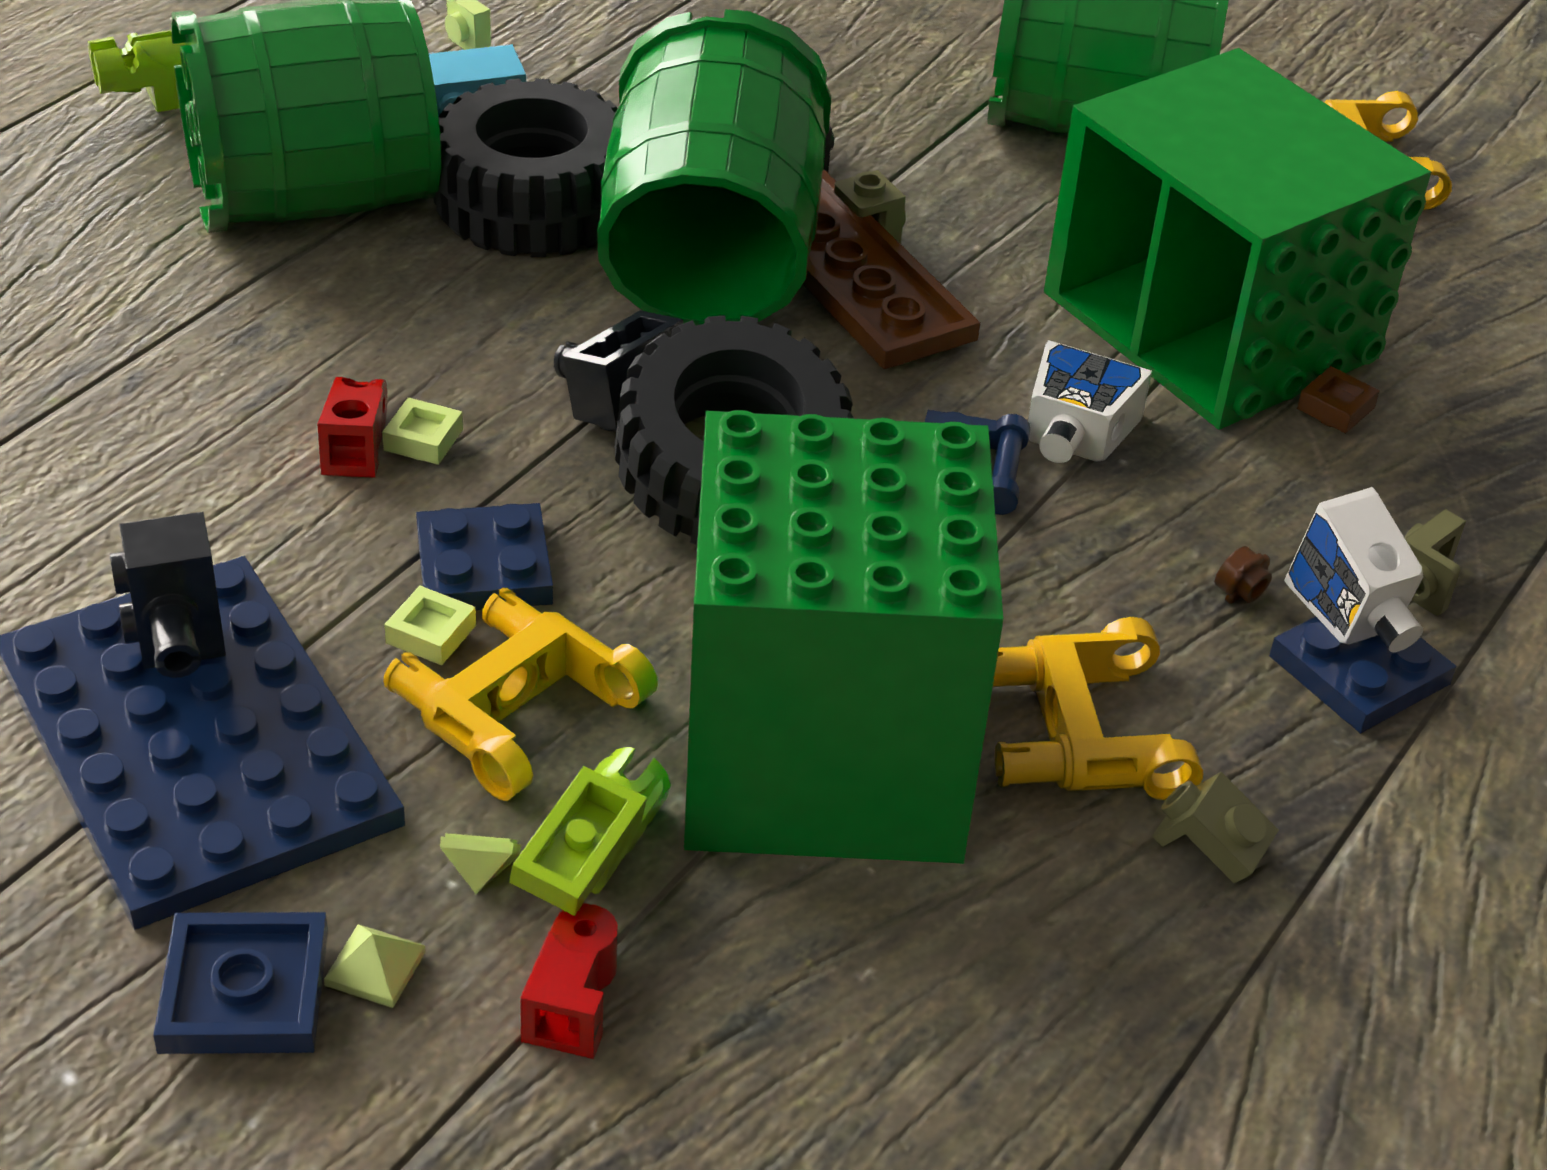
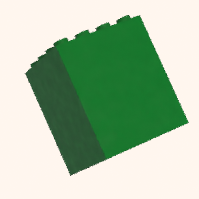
M1236 48L1073 105L1044 293L1138 367L1151 370V377L1220 430L1240 420L1251 418L1256 413L1280 402L1293 399L1298 394H1301V391L1330 366L1347 373L1379 359L1386 345L1385 335L1390 317L1399 299L1398 289L1403 271L1412 253L1411 243L1418 218L1426 204L1425 193L1431 171L1242 49Z
M743 410L731 412L706 411L693 609L684 850L964 864L1004 620L988 426L967 425L962 422L953 421L929 423L895 421L889 418H834L817 414L801 416L757 414Z

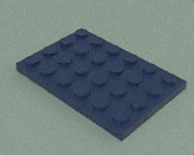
M245 555L213 565L226 656L201 660L198 669L185 677L170 678L164 676L157 671L156 667L144 669L139 642L125 644L119 604L132 602L130 593L0 635V665L134 930L173 916L174 913H181L406 826L403 804Z

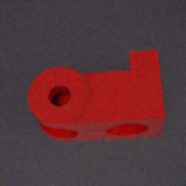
M336 377L334 379L317 423L321 475L376 477L379 466L378 449L387 416L388 400L385 379H374L371 382H359L346 377Z
M583 903L575 916L563 910L555 918L520 997L521 1042L594 1059L603 1036L604 992L600 990L611 983L617 969L618 924L615 917L606 908L596 904Z

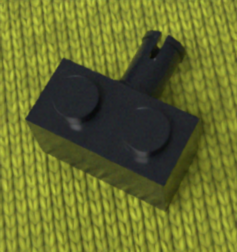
M639 310L581 345L569 341L565 342L566 345H560L554 356V369L559 377L566 378L574 419L599 425L603 430L616 431L622 383L627 380L628 368L636 356L645 353L646 345L663 333L670 338L672 328L684 324L683 319Z
M204 512L119 524L123 552L110 554L116 595L131 594L132 602L119 604L125 644L139 642L144 669L156 667L157 671L164 676L181 678L195 672L200 666L201 660L226 656L214 567Z

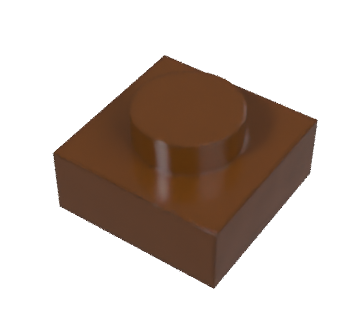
M1330 366L1301 391L1297 409L1318 419L1322 424L1336 428L1346 434L1375 409L1380 390Z

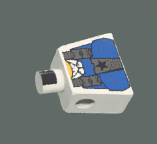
M1048 340L1031 399L1028 418L1031 430L1029 440L1039 444L1043 456L1055 463H1065L1073 455L1096 462L1104 461L1141 421L1152 371Z
M1370 487L1319 503L1284 579L1289 588L1341 643L1349 645L1378 635L1390 652H1399L1415 643L1423 633L1422 626L1407 608L1423 579L1422 566L1375 489Z

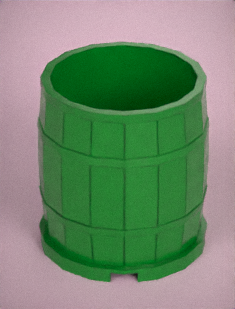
M412 0L294 1L256 7L247 6L239 8V10L199 18L196 17L192 10L172 12V44L186 43V45H180L182 65H174L176 87L194 188L202 187L204 199L211 201L210 206L199 207L203 225L208 233L227 231L229 222H284L287 220L329 217L367 210L373 211L380 207L421 198H434L439 190L441 174V145L437 99L428 48L421 22Z
M1004 0L992 76L997 77L994 95H1001L1003 97H990L987 124L1004 126L1007 119L1044 128L1054 133L1069 134L1073 105L1219 55L1229 0Z
M725 9L724 18L702 17L692 20L693 15L691 12L667 17L636 40L621 68L619 107L613 118L604 174L601 179V218L597 230L598 261L614 289L642 311L683 319L684 323L693 320L696 326L704 324L707 317L725 315L726 321H740L741 316L758 318V322L787 306L806 280L807 262L812 241L817 232L825 142L830 126L832 95L826 84L827 73L819 55L795 32L784 25L751 11Z

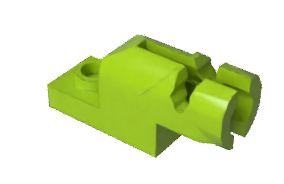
M171 30L142 35L137 33L127 35L128 41L123 49L118 48L113 37L88 41L91 68L96 86H99L100 94L110 92H141V88L145 87L157 112L180 109L174 65H182L180 45H186V43L172 44Z
M625 747L616 749L609 757L602 760L595 770L583 766L513 863L509 883L575 916L590 892L599 894L622 859L634 848L647 825L653 820L667 799L671 784L669 776L661 763L653 758L636 780H629L623 771L632 760L635 748Z

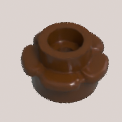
M1243 546L1233 552L1222 564L1214 580L1215 585L1227 594L1225 601L1232 604L1239 598H1242L1247 603H1251L1258 599L1272 580V574L1267 571L1270 565V558L1267 554H1256L1247 546Z

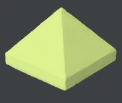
M445 833V837L441 836L440 840L441 850L475 894L480 892L517 859L521 852V844H517V840Z
M358 924L325 976V986L393 1008L425 955V945Z

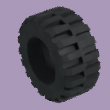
M535 78V82H521V79L506 80L505 84L496 86L493 83L479 86L475 93L467 91L461 94L453 104L449 103L438 116L441 174L439 190L434 196V203L441 219L463 240L471 238V241L477 247L489 250L491 247L500 250L501 254L516 256L517 253H530L531 257H546V253L559 252L560 255L575 252L576 248L581 245L588 248L597 244V230L601 218L602 202L601 179L604 174L613 118L618 107L610 100L604 102L602 96L591 89L583 91L578 88L577 84L565 81L562 84L550 83L549 79Z
M725 315L707 317L704 324L697 326L693 320L672 328L670 338L663 333L647 344L645 353L636 356L627 371V380L622 383L615 438V461L619 465L618 476L624 489L629 494H634L633 503L648 518L654 515L659 517L658 526L675 537L679 532L691 536L690 543L697 545L704 441L689 431L685 424L699 417L706 416V411L731 412L743 410L757 414L796 416L817 414L824 417L855 419L851 414L853 402L849 389L844 383H840L842 375L828 358L823 361L819 359L821 351L805 337L801 341L791 337L792 331L779 324L774 323L773 327L770 328L759 325L758 318L741 316L740 321H726Z

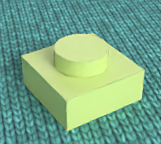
M447 0L445 28L448 38L464 50L491 47L490 9L477 0Z
M408 397L382 431L383 449L387 452L439 465L463 431L462 411Z
M419 585L384 624L386 644L443 665L476 627V609L472 605Z

